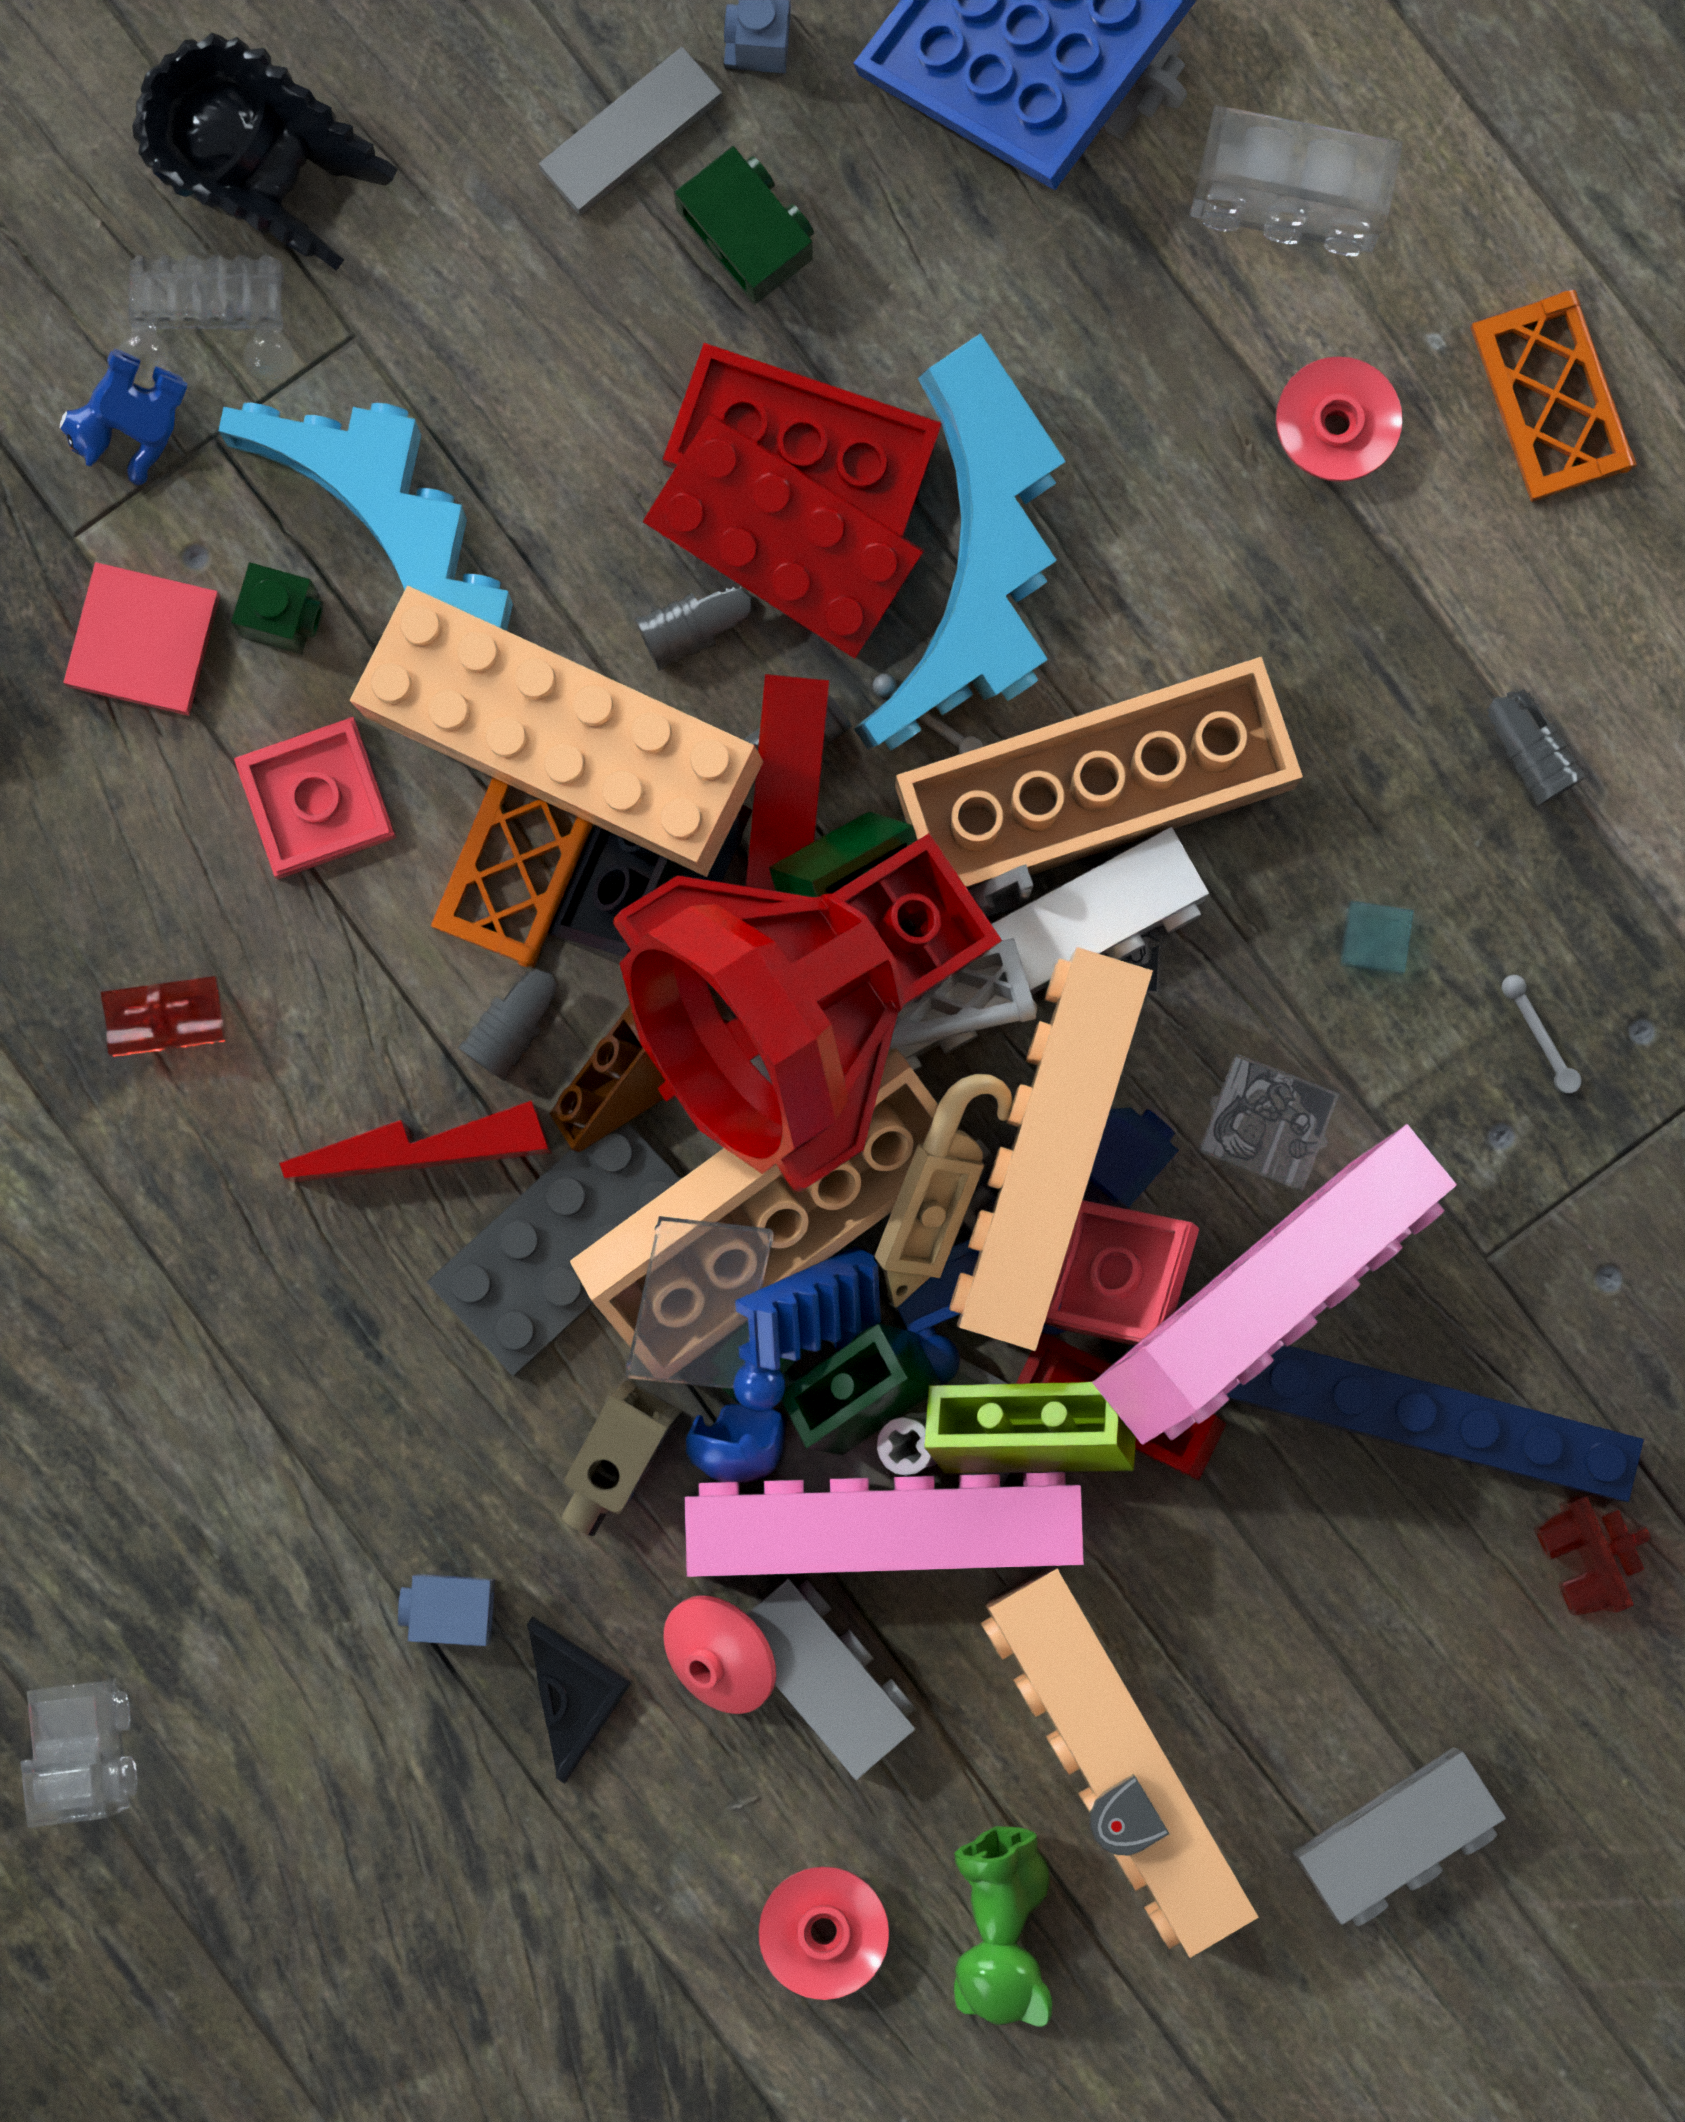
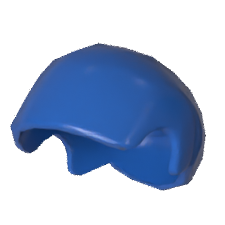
M741 1404L725 1405L721 1409L716 1422L711 1426L704 1424L702 1415L696 1416L686 1437V1454L693 1465L709 1477L720 1482L743 1483L765 1478L775 1470L781 1460L785 1446L787 1417L775 1409L756 1412L745 1408Z

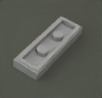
M681 46L538 163L540 171L576 213L581 216L723 99L722 92Z

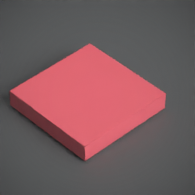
M95 562L63 683L69 688L190 716L220 594L215 590Z
M354 717L234 758L274 877L277 880L397 838Z
M1082 1200L1044 1324L1066 1331L1137 1345L1176 1311L1199 1228L1188 1221Z

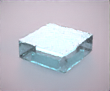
M1350 901L1347 909L1340 966L1403 975L1406 969L1414 910Z

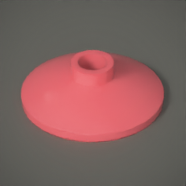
M1350 357L1319 359L1300 369L1283 389L1276 410L1277 434L1288 457L1306 473L1319 479L1334 482L1356 480L1377 470L1386 462L1395 449L1402 429L1400 400L1390 381L1370 364ZM1332 415L1342 417L1347 423V431L1339 435L1332 434L1325 426V419Z
M705 1595L687 1598L670 1612L665 1622L663 1635L667 1658L678 1679L697 1699L722 1712L744 1714L756 1710L770 1697L776 1682L774 1655L761 1629L745 1612L723 1599Z
M822 1866L804 1869L782 1881L767 1899L759 1923V1945L763 1959L772 1975L792 1992L819 2000L844 1997L859 1990L869 1982L885 1958L889 1941L887 1915L876 1892L857 1875L835 1867ZM826 1918L835 1924L837 1932L832 1940L820 1942L813 1937L811 1927L818 1919Z

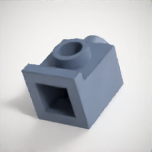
M739 0L738 5L727 4L724 27V43H726L724 68L786 73L791 0Z

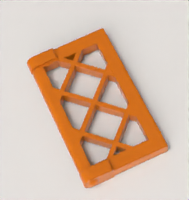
M1576 290L1564 291L1542 299L1539 302L1472 323L1470 328L1531 502L1620 473H1627L1637 466L1584 318ZM1564 315L1575 344L1574 350L1540 335L1539 332L1544 322ZM1536 325L1534 331L1527 329V327ZM1511 332L1528 340L1514 370L1505 366L1496 341V337ZM1534 343L1568 359L1554 390L1519 373ZM1573 363L1583 367L1596 404L1594 409L1559 392ZM1514 382L1549 398L1535 428L1525 424L1512 387ZM1554 401L1589 418L1574 448L1540 432ZM1594 421L1603 425L1613 453L1598 459L1580 451ZM1535 440L1569 456L1563 470L1543 476L1533 447ZM1575 460L1583 463L1572 467Z
M492 777L431 923V927L513 960L522 967L535 968L542 946L593 824L577 817L570 834L561 837L549 809V803L539 798L536 801L503 814L501 807L511 785ZM542 808L556 840L520 855L507 822ZM501 825L514 858L479 872L477 865L493 828ZM559 848L561 857L545 893L537 895L524 863ZM518 866L531 898L496 913L483 880ZM477 883L490 916L471 923L456 917L468 887ZM535 906L537 914L525 943L506 937L500 921ZM494 924L497 933L485 927Z

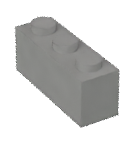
M789 1577L751 1609L747 1615L761 1629L771 1647L776 1664L775 1685L853 1778L857 1780L916 1729L907 1716L917 1708L892 1679L881 1686L865 1666L874 1660V1657L850 1629L842 1636H839L823 1618L832 1608L808 1580L797 1587Z
M1453 1747L1292 1851V1854L1332 1917L1340 1925L1352 1920L1355 1926H1360L1382 1913L1389 1906L1384 1898L1406 1884L1409 1890L1413 1891L1436 1878L1443 1871L1439 1862L1455 1851L1461 1849L1464 1855H1469L1487 1845L1497 1836L1493 1827L1505 1820L1506 1817L1464 1752Z

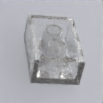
M1214 105L1202 148L1189 216L1202 219L1201 223L1204 226L1218 231L1232 232L1238 230L1240 226L1263 231L1265 238L1278 243L1295 244L1300 239L1325 243L1324 247L1326 250L1339 255L1357 256L1362 251L1372 253L1389 215L1403 142Z

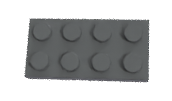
M627 1122L581 1152L570 1149L435 1273L427 1283L507 1371L515 1377L594 1304L572 1267L570 1260L681 1179Z

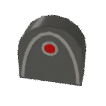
M1134 1774L1104 1791L1094 1801L1090 1810L1089 1826L1094 1839L1104 1850L1115 1855L1129 1856L1138 1853L1169 1835L1167 1828Z

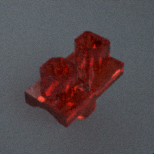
M216 976L101 992L107 1030L108 1055L111 1057L226 1041L219 983Z
M1575 1496L1558 1503L1561 1511L1534 1527V1532L1547 1559L1552 1560L1576 1549L1579 1550L1587 1569L1586 1572L1558 1583L1569 1613L1571 1615H1582L1602 1609L1618 1613L1634 1606L1613 1556L1618 1555L1626 1576L1644 1570L1635 1547L1651 1539L1647 1527L1642 1526L1628 1531L1621 1513L1617 1509L1601 1516L1610 1536V1539L1606 1540L1588 1497L1579 1498Z

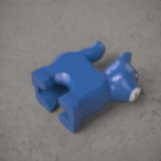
M114 349L110 351L107 358L108 370L92 392L89 403L79 409L67 410L62 416L59 428L66 435L70 449L85 458L86 466L88 467L95 464L108 448L113 429H118L138 441L140 447L128 463L127 474L129 481L134 485H143L148 479V469L159 459L168 443L175 425V411L182 402L187 389V383L183 381L181 376L155 366L152 375L155 382L154 387L147 389L139 386L134 381L140 366V359Z

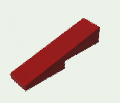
M765 674L758 753L763 760V764L755 779L746 887L776 891L769 867L815 842L830 688L829 680Z
M528 1101L413 1142L408 1125L402 1120H398L280 1162L279 1165L284 1178L293 1183L553 1153L537 1108L532 1101Z

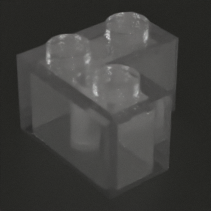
M116 1678L28 1690L27 1701L33 1757L21 1761L27 1828L104 1819L129 1808L128 1796H133L137 1793V1773L133 1757H124L121 1731L130 1729V1707L127 1693L125 1691L117 1692Z

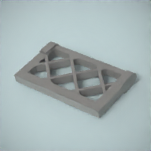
M1015 939L1002 940L983 957L913 1001L917 1004L903 1018L897 1017L889 1050L1020 1021L1021 1023L1037 1019V1004L1033 1001ZM1002 965L993 977L976 972V970ZM958 982L980 989L967 1004L944 996ZM995 995L1012 1000L1009 1003L984 1008ZM932 1009L950 1015L920 1022Z

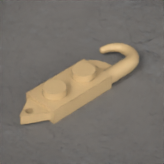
M974 1074L962 1078L952 1085L938 1105L924 1144L918 1143L874 1256L884 1270L888 1298L895 1307L901 1305L930 1277H941L985 1166L982 1163L983 1152L977 1142L964 1131L957 1129L967 1104L978 1095L989 1094L997 1100L998 1119L1006 1121L1010 1117L1013 1106L1011 1091L1004 1081L990 1074Z

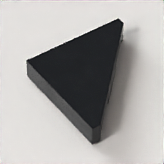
M532 1616L527 1623V1629L529 1631L541 1702L554 1759L556 1779L565 1784L632 1681L535 1616Z

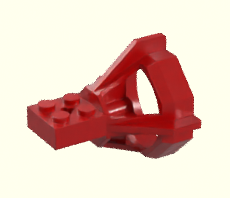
M929 833L833 894L808 897L676 876L622 909L613 921L616 929L631 949L619 964L640 1043L665 1079V1082L657 1088L666 1102L677 1097L700 1132L759 1173L763 1174L777 1165L790 1186L798 1192L807 1189L864 1150L898 1013L916 999L983 957L1002 941ZM910 920L916 930L911 935H908L901 929L898 922L902 923ZM707 982L717 991L736 1015L734 1019L726 1024L715 1005ZM758 1055L761 1056L772 1083L752 1064L751 1060Z

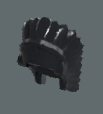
M211 33L200 42L194 39L184 40L176 52L165 55L160 65H155L145 74L141 86L142 94L136 101V118L132 129L134 139L140 143L138 153L146 166L152 167L153 174L158 176L166 186L172 185L176 194L183 197L190 196L202 205H208L211 208L219 207L233 215L237 220H245L263 235L270 233L280 242L302 255L309 257L315 255L336 271L343 263V257L313 233L306 223L290 214L281 205L286 194L292 191L293 186L298 181L300 168L309 159L331 175H344L384 186L394 179L398 170L387 160L375 156L374 144L354 134L352 125L336 121V115L332 111V107L317 101L309 89L295 84L287 67L272 65L271 56L265 48L250 49L238 37L227 40L223 36Z

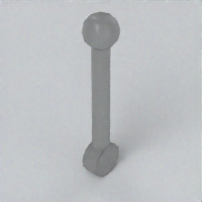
M889 674L878 675L872 684L874 693L881 698H891L898 689L895 678ZM927 711L918 718L958 748V755L983 747L982 742L978 738L973 736L963 737L930 711Z
M1512 974L1507 976L1502 983L1503 994L1509 999L1515 1000L1556 1072L1554 1077L1555 1088L1563 1094L1576 1092L1581 1085V1076L1576 1070L1567 1068L1525 994L1527 989L1525 980L1519 975Z

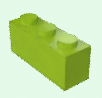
M1092 1382L929 1386L924 1448L944 1473L1134 1471L1136 1437Z

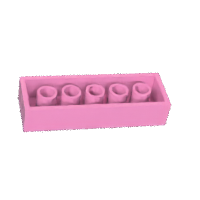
M1406 1124L1346 1165L1092 1382L1093 1385L1142 1445L1163 1432L1170 1440H1173L1195 1422L1200 1424L1219 1410L1230 1399L1226 1395L1240 1383L1242 1385L1246 1384L1266 1369L1274 1361L1271 1357L1273 1353L1284 1344L1287 1347L1294 1343L1317 1323L1314 1317L1326 1307L1329 1309L1333 1308L1361 1285L1358 1279L1369 1270L1375 1271L1395 1256L1403 1248L1400 1242L1411 1233L1414 1235L1419 1233L1445 1211L1438 1201L1457 1184L1410 1126Z
M1065 1472L1023 1473V1486L1000 1487V1474L959 1475V1488L936 1489L934 1476L894 1477V1490H869V1478L830 1479V1492H804V1480L764 1481V1494H740L738 1482L699 1483V1496L685 1497L687 1577L1084 1565L1081 1485H1066Z

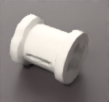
M914 1411L904 1417L895 1418L887 1423L879 1433L877 1440L879 1458L884 1466L893 1473L907 1476L937 1464L924 1448L927 1412ZM912 1431L917 1432L920 1436V1440L916 1444L918 1453L912 1454L907 1448L912 1440L909 1434Z

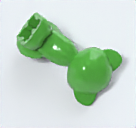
M996 1826L983 1832L973 1842L961 1846L954 1852L955 1864L972 1886V1913L983 1941L967 1950L958 1958L955 1967V2002L957 2008L963 2014H976L995 2025H1006L1021 2020L1034 2026L1044 2027L1052 2016V1996L1049 1988L1042 1981L1038 1962L1029 1952L1020 1947L1017 1942L1027 1917L1039 1907L1047 1896L1050 1884L1049 1868L1045 1857L1038 1850L1036 1833L1020 1827Z

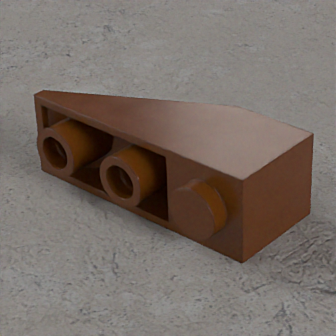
M709 989L724 1023L726 1024L734 1019L714 990ZM630 1004L606 1037L599 1041L592 1056L572 1083L563 1090L557 1103L549 1112L571 1149L576 1152L583 1151L664 1099L657 1088L665 1082V1079L640 1043Z

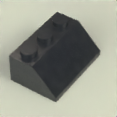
M742 804L707 877L594 825L548 934L619 964L631 949L613 923L615 916L622 909L676 876L722 883L735 850L742 840L744 829L753 810Z

